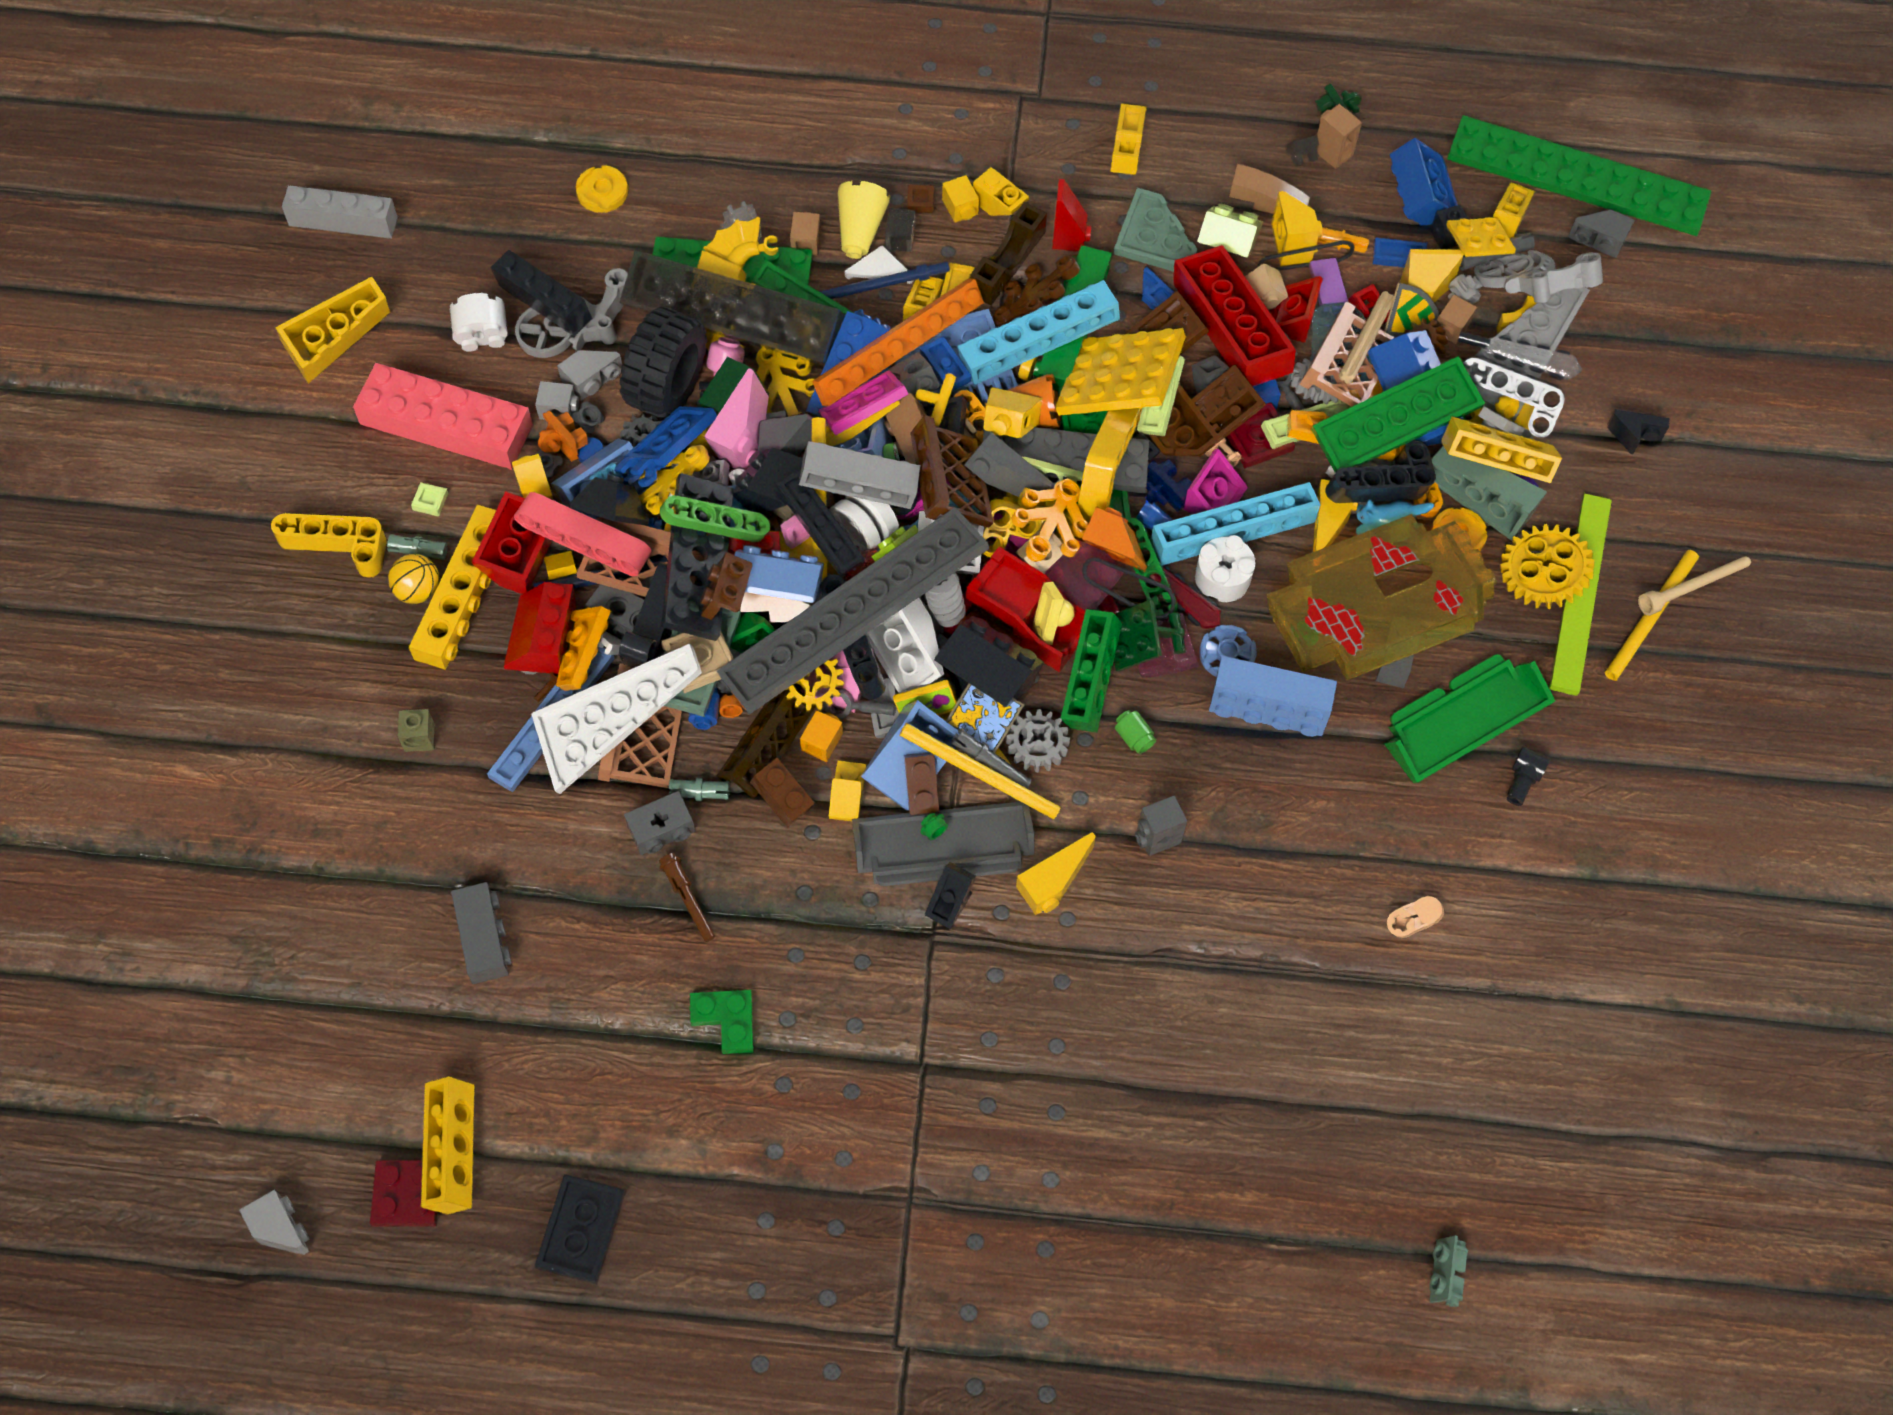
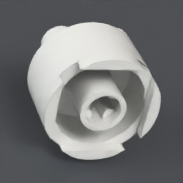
M473 293L457 298L458 303L453 305V302L450 304L453 340L462 346V350L468 352L478 349V346L482 345L499 348L505 344L507 324L505 305L501 298L496 296V300L488 299V294Z
M1232 535L1212 539L1201 548L1195 574L1197 587L1205 596L1216 598L1219 602H1232L1241 598L1246 593L1255 569L1254 554L1238 536Z

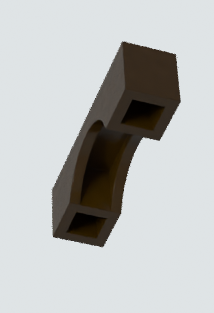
M1025 201L1011 219L1008 231L997 251L989 259L983 257L969 277L976 279L983 301L991 306L1046 232L1047 213Z

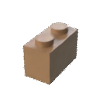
M1338 104L1332 110H1326L1320 117V126L1315 136L1316 142L1313 150L1335 169L1354 155L1362 122L1341 104Z

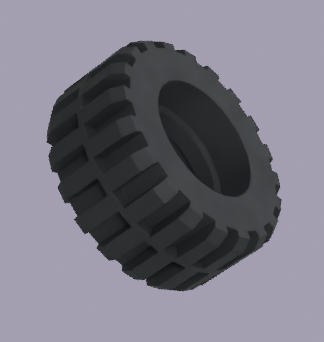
M660 307L651 310L650 314L643 318V322L638 325L635 335L630 340V346L626 350L625 361L621 368L620 393L627 405L665 419L679 406L684 407L687 398L691 396L694 390L693 387L698 381L700 369H702L704 363L703 358L706 354L705 344L707 343V336L705 335L706 329L698 319L666 307Z

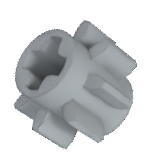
M1465 274L1459 275L1449 285L1452 293L1448 295V298L1451 299L1453 295H1456L1471 304H1475L1481 297L1478 289L1482 287V284L1475 276L1469 275L1466 277Z

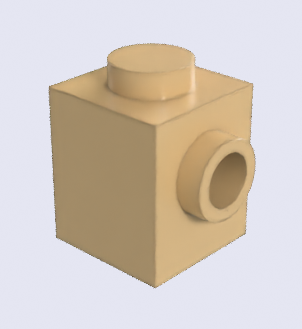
M1265 263L1245 276L1268 310L1277 307L1281 301L1288 297L1280 271Z

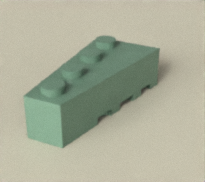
M1444 446L1431 459L1436 474L1435 483L1438 484V487L1460 504L1477 513L1486 523L1511 541L1512 537L1516 536L1528 522L1547 494V491L1506 470L1449 455Z

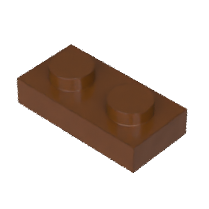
M929 752L904 755L909 814L917 815L939 812L934 754Z

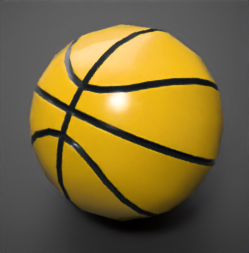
M408 554L396 560L392 565L388 575L389 587L392 593L402 602L409 604L423 603L433 597L439 585V572L435 564L427 557L419 554Z

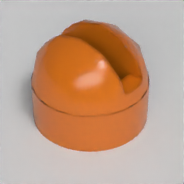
M724 694L720 699L719 712L721 716L735 718L742 714V705L733 694L729 696Z

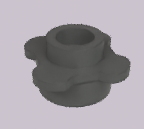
M583 402L581 409L578 412H574L571 416L574 423H578L586 434L593 433L594 427L604 421L603 414L590 402Z
M540 450L538 454L546 477L551 478L558 472V467L562 465V458Z

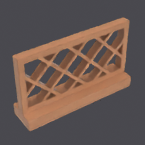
M1346 301L1334 319L1299 385L1308 390L1312 385H1315L1352 407L1369 398L1378 380V376L1373 365H1370L1367 357H1365L1358 373L1365 372L1369 381L1361 382L1358 373L1353 382L1346 384L1339 378L1343 367L1338 368L1334 359H1342L1345 364L1351 351H1346L1343 343L1351 342L1354 347L1360 335L1354 333L1351 324L1362 330L1366 323L1364 319L1353 314L1356 306ZM1379 329L1370 349L1377 346L1375 340L1385 343L1394 339V337ZM1333 375L1337 384H1332L1323 379V377ZM1357 389L1361 400L1352 396L1349 390Z
M597 517L596 520L648 544L652 550L650 557L660 554L666 556L668 560L671 532L649 526L616 522ZM692 551V555L696 560L704 561L701 553ZM584 555L577 572V578L646 597L649 588L643 587L640 581L653 576L657 566L654 567L649 557L646 561L650 568L649 570L638 574V576H632L621 581L617 580L613 575L618 570L609 568V566L603 563L602 565L605 570L596 574L588 572V566L597 561ZM689 576L691 582L695 584L697 577Z
M619 663L617 675L630 670L631 667ZM666 706L661 707L645 721L647 722L651 719L659 731L647 738L638 727L635 732L642 739V742L630 748L623 740L606 754L600 762L598 780L609 782L610 778L668 788L682 711ZM668 709L675 719L674 722L664 727L656 716ZM671 729H673L672 736L668 733ZM663 735L669 742L670 747L659 754L651 742ZM647 746L655 757L642 764L634 753ZM622 747L626 751L623 754H621ZM668 755L666 763L663 758ZM628 756L638 767L631 772L618 770L619 762ZM658 761L665 770L664 779L652 777L646 768Z

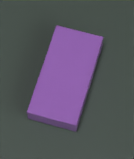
M1336 258L1310 261L1309 269L1312 278L1317 276L1323 278L1318 295L1321 310L1343 307L1345 302H1348Z

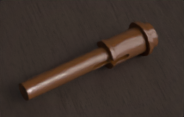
M670 853L659 860V869L661 872H665L673 887V891L680 894L704 941L709 942L715 938V935L690 889L692 883L680 864L681 858L676 856L675 853Z

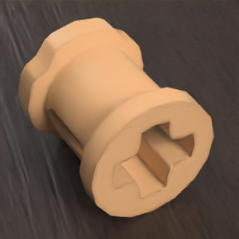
M1225 438L1205 453L1210 457L1215 449H1219L1233 468L1241 460V454L1234 452L1226 444Z

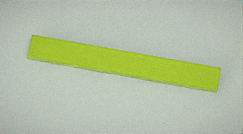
M1585 493L1582 497L1576 534H1580V542H1588L1587 550L1593 551L1594 569L1592 570H1594L1593 579H1589V588H1583V596L1580 597L1573 594V603L1564 599L1549 686L1550 690L1578 696L1580 692L1611 499Z

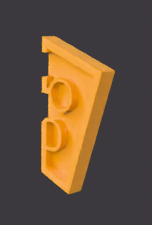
M603 606L572 611L570 620L575 623L573 631L567 632L566 641L570 643L569 650L562 656L556 683L557 687L564 691L580 689L584 685L588 677L587 670L589 665L597 655V645L601 635L608 627L607 620L611 612Z

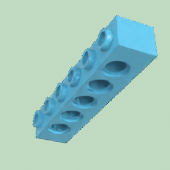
M1104 280L1091 284L1081 291L1064 296L1061 300L1047 306H1042L1032 313L1018 317L1001 327L993 328L981 336L965 341L957 346L959 358L971 374L972 383L976 385L1120 320L1119 303Z
M1310 482L1154 525L1151 542L1163 566L1198 556L1201 548L1206 543L1218 537L1235 535L1240 537L1243 542H1248L1315 523L1321 504Z

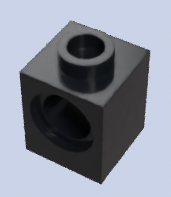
M1461 205L1436 211L1430 231L1440 250L1458 246L1446 224L1448 220L1468 219Z

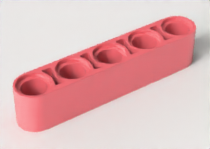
M530 492L514 515L515 520L522 527L629 576H638L652 553L651 548L644 541L535 492Z

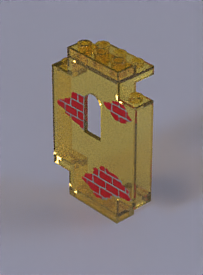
M1410 514L1287 562L1288 577L1291 585L1266 594L1269 613L1302 672L1335 660L1345 679L1349 680L1474 631L1475 623L1484 620L1486 600L1494 598V585L1497 584L1492 569L1485 567L1480 551L1478 549L1474 550L1467 531L1465 529L1461 530L1456 521L1426 532L1424 525L1417 523L1413 515ZM1415 564H1424L1432 569L1433 574L1428 580L1386 597L1375 581Z

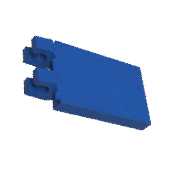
M679 406L625 455V458L614 468L617 474H624L628 469L629 474L627 477H623V483L631 485L640 478V475L645 470V477L640 479L638 484L641 487H648L657 480V470L664 468L715 421L717 417L716 412L713 408Z

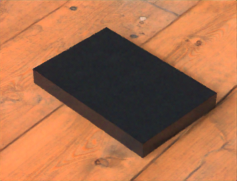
M564 1174L534 1265L535 1269L597 1285L626 1191L621 1188Z

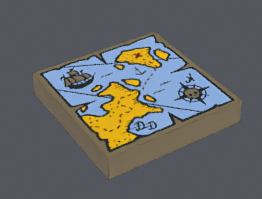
M968 684L946 722L957 730L963 728L965 732L980 743H987L989 749L995 753L1024 707V704L1015 700L1008 707H1004L976 687Z

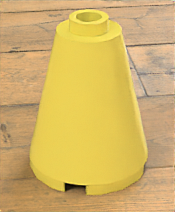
M847 181L838 188L841 247L848 257L860 259L862 256L867 255L890 202V195L886 196L887 190L877 184L861 181L860 186H852L853 181Z

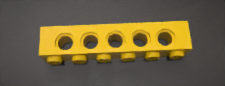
M480 505L476 506L409 645L414 660L446 670L449 662L455 659L461 636L464 637L467 634L469 619L472 613L477 612L481 601L480 596L483 590L489 587L491 582L488 576L471 564L496 510ZM464 585H469L466 589H459ZM452 609H458L454 613H448ZM440 633H447L443 637H436Z

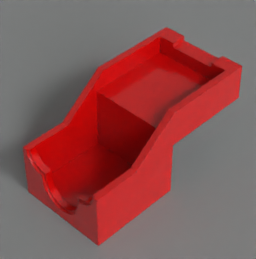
M998 547L976 578L967 586L966 599L1012 626L1013 634L1022 639L1020 647L1031 650L1036 654L1037 658L1060 673L1077 650L1086 611L1069 601L1074 607L1075 615L1073 620L1066 626H1057L1052 645H1048L1040 640L1032 626L1044 582L1052 581L1044 573L1003 548ZM1059 590V592L1061 593L1062 597H1063L1064 599L1068 600V599L1065 597V595Z

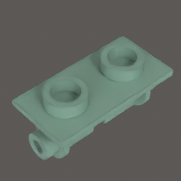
M1458 1236L1437 1239L1433 1251V1275L1429 1285L1431 1291L1430 1303L1446 1301V1305L1458 1307L1459 1301H1463L1464 1278L1455 1276V1271L1465 1272L1468 1249L1465 1248L1466 1243L1464 1241L1458 1240Z

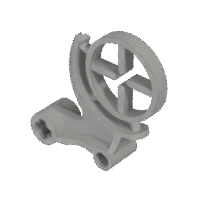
M1531 249L1528 251V255L1517 253L1491 261L1486 266L1478 265L1474 269L1475 277L1483 287H1505L1508 293L1521 291L1533 296L1536 303L1547 302L1550 300L1551 295L1564 289L1589 288L1603 283L1601 255L1595 252L1581 254L1576 258L1575 263L1561 269H1555V262L1551 257Z
M618 268L610 270L606 274V289L600 304L593 305L585 300L593 319L576 337L561 327L551 326L552 321L545 317L544 325L549 330L550 335L565 337L555 346L545 348L547 336L542 331L541 326L526 324L531 318L540 313L532 308L526 310L519 317L515 327V335L522 350L534 357L548 358L562 353L571 344H573V349L578 351L583 348L585 342L602 341L608 345L614 343L617 340V334L613 326L614 318L622 309L623 304L630 301L634 295L627 272ZM522 332L540 334L536 348L530 347L522 341Z

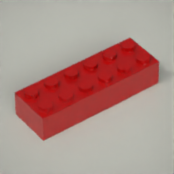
M1223 245L1174 261V286L1209 330L1207 335L1230 368L1236 365L1252 387L1293 373L1296 349Z

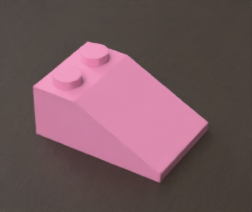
M748 368L704 436L719 460L725 459L731 467L744 469L745 471L750 465L748 460L758 451L760 421L766 420L769 398L755 372Z

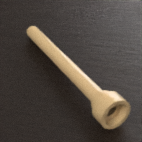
M1744 556L1661 593L1658 591L1646 592L1639 596V607L1645 615H1653L1660 612L1666 602L1750 566L1751 560L1749 557Z

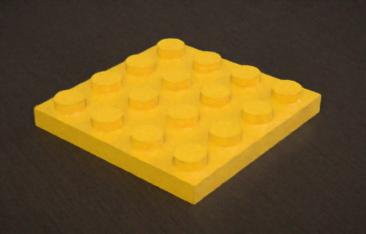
M1167 328L1161 331H1141L1134 334H1115L1107 337H1089L1084 339L1079 355L1075 359L1076 363L1073 371L1066 378L1055 406L1058 416L1162 406L1186 338L1183 328Z

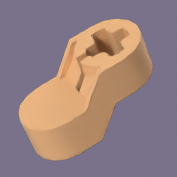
M1432 896L1422 897L1393 911L1387 919L1388 929L1399 938L1409 937L1438 923L1444 915L1443 905Z

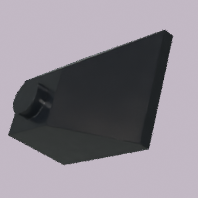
M608 474L607 479L595 477L570 504V508L616 522L648 526L650 521L635 487L623 483L624 478Z

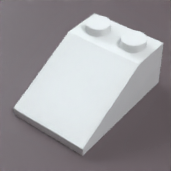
M917 598L867 633L874 653L898 693L932 684L944 675L943 666L934 661L939 648L932 618L920 598Z

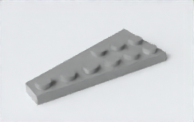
M1582 287L1556 292L1550 296L1549 301L1537 303L1531 309L1526 310L1518 320L1508 325L1491 339L1489 346H1485L1486 349L1481 348L1475 355L1540 378L1542 373L1539 374L1531 371L1529 366L1532 365L1545 370L1590 290ZM1501 336L1511 338L1512 344L1498 341V338ZM1520 340L1529 342L1531 348L1519 346L1516 343ZM1542 345L1549 347L1551 351L1550 353L1536 350L1535 347ZM1497 353L1508 358L1505 361L1495 359L1493 354ZM1511 359L1526 364L1523 367H1518L1512 364ZM1476 362L1471 366L1467 365V368L1470 369L1469 374L1475 375L1476 372H1481L1485 374L1482 378L1485 381L1492 369L1487 366L1486 371L1479 370L1478 363ZM1499 371L1492 375V380L1496 385L1501 386L1508 381L1507 375L1504 372ZM1528 381L1521 382L1518 385V390L1523 395H1530L1534 389L1532 383ZM1475 384L1485 402L1484 406L1496 411L1495 403L1499 402L1498 398L1502 394ZM1519 401V409L1515 416L1510 418L1511 420H1516L1525 404L1524 402Z

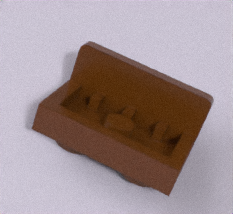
M726 552L718 564H712L707 576L711 583L709 587L705 588L700 603L704 604L701 616L712 620L721 607L735 613L740 610L752 569L751 562Z

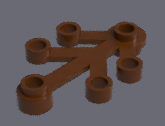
M1069 255L1061 257L1056 263L1057 269L1038 284L1039 278L1043 275L1039 265L1032 264L1027 267L1024 273L1028 280L1021 298L1017 301V296L1022 292L1018 281L1013 280L1006 284L1004 291L1007 297L1004 305L994 312L992 318L995 327H1001L1018 317H1023L1044 306L1041 302L1042 300L1061 297L1065 292V288L1060 281L1056 280L1060 277L1063 280L1075 277L1080 271V266L1076 260Z

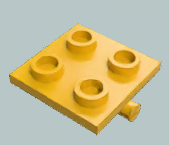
M1486 217L1483 219L1447 221L1446 225L1460 248L1446 250H1461L1465 257L1515 254L1516 248L1497 218Z

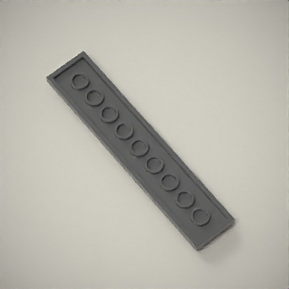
M955 507L717 670V673L745 711L751 714L990 549L989 545Z

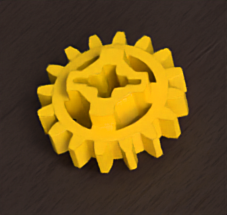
M837 659L831 662L828 660L823 663L830 671L831 676L824 674L819 667L815 669L816 679H819L820 682H815L812 692L809 691V681L804 680L803 677L795 684L800 685L804 689L805 697L796 691L794 685H791L786 689L790 691L786 699L791 700L795 698L796 708L802 703L806 704V711L808 712L812 705H816L818 711H821L823 702L831 706L833 702L830 697L839 698L840 692L835 688L844 685V681L837 679V677L843 674V669L835 670V666L838 664ZM830 688L825 695L815 698L816 692L820 689Z

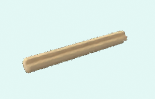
M1388 291L1382 292L1381 296H1379L1339 374L1340 380L1345 381L1346 384L1352 383L1353 379H1355L1392 306L1394 295L1389 294Z

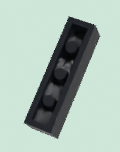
M509 249L490 267L501 288L575 337L593 319L583 298Z

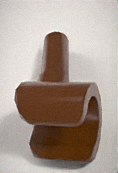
M550 672V680L533 697L538 703L556 685L558 678L556 675L558 674Z

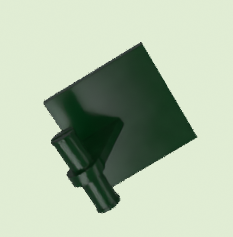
M1152 600L1115 614L1122 623L1114 658L1116 671L1120 672L1162 656L1159 638L1172 639L1174 654L1186 652L1183 639L1186 633L1185 629L1181 626L1180 613L1168 614L1170 628L1157 626L1154 602Z

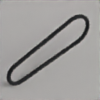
M1336 241L1269 255L1262 258L1258 262L1257 267L1273 258L1337 245L1350 246V251L1345 256L1336 259L1337 262H1341L1349 258L1355 249L1354 245L1349 241ZM1310 263L1295 264L1274 268L1281 271L1309 267Z
M1092 557L1083 564L1082 574L1089 584L1131 607L1136 606V604L1092 581L1088 577L1086 569L1089 563L1094 561L1102 563L1164 589L1170 595L1171 608L1165 615H1156V620L1166 619L1168 614L1173 613L1176 604L1175 596L1166 585L1101 558Z

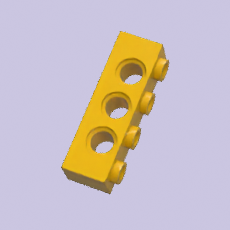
M1451 417L1441 440L1449 455L1551 483L1562 460L1554 445L1456 417Z
M445 1077L425 1083L421 1208L444 1214L472 1208L474 1085L452 1077Z

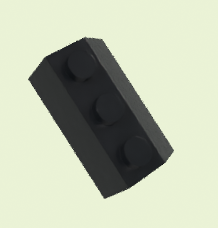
M971 616L957 627L934 659V661L1004 707H1008L1030 690L1044 663L1037 658L1034 652L1029 649H1023L1014 643L1008 635L997 632L989 627L985 620Z

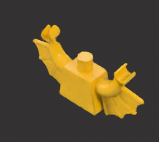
M760 217L750 221H739V219H736L727 229L717 230L713 241L704 246L705 251H702L688 300L693 305L686 306V310L690 317L698 319L706 329L707 343L705 347L708 351L711 343L718 341L720 337H733L738 341L741 336H746L751 341V337L747 332H739L738 328L731 322L730 310L737 308L740 297L753 300L755 297L756 285L745 282L746 273L742 269L747 260L753 256L760 255V252H765L769 256H773L778 252V247L769 248L767 246L769 243L777 242V237L768 236L765 238L764 243H758Z

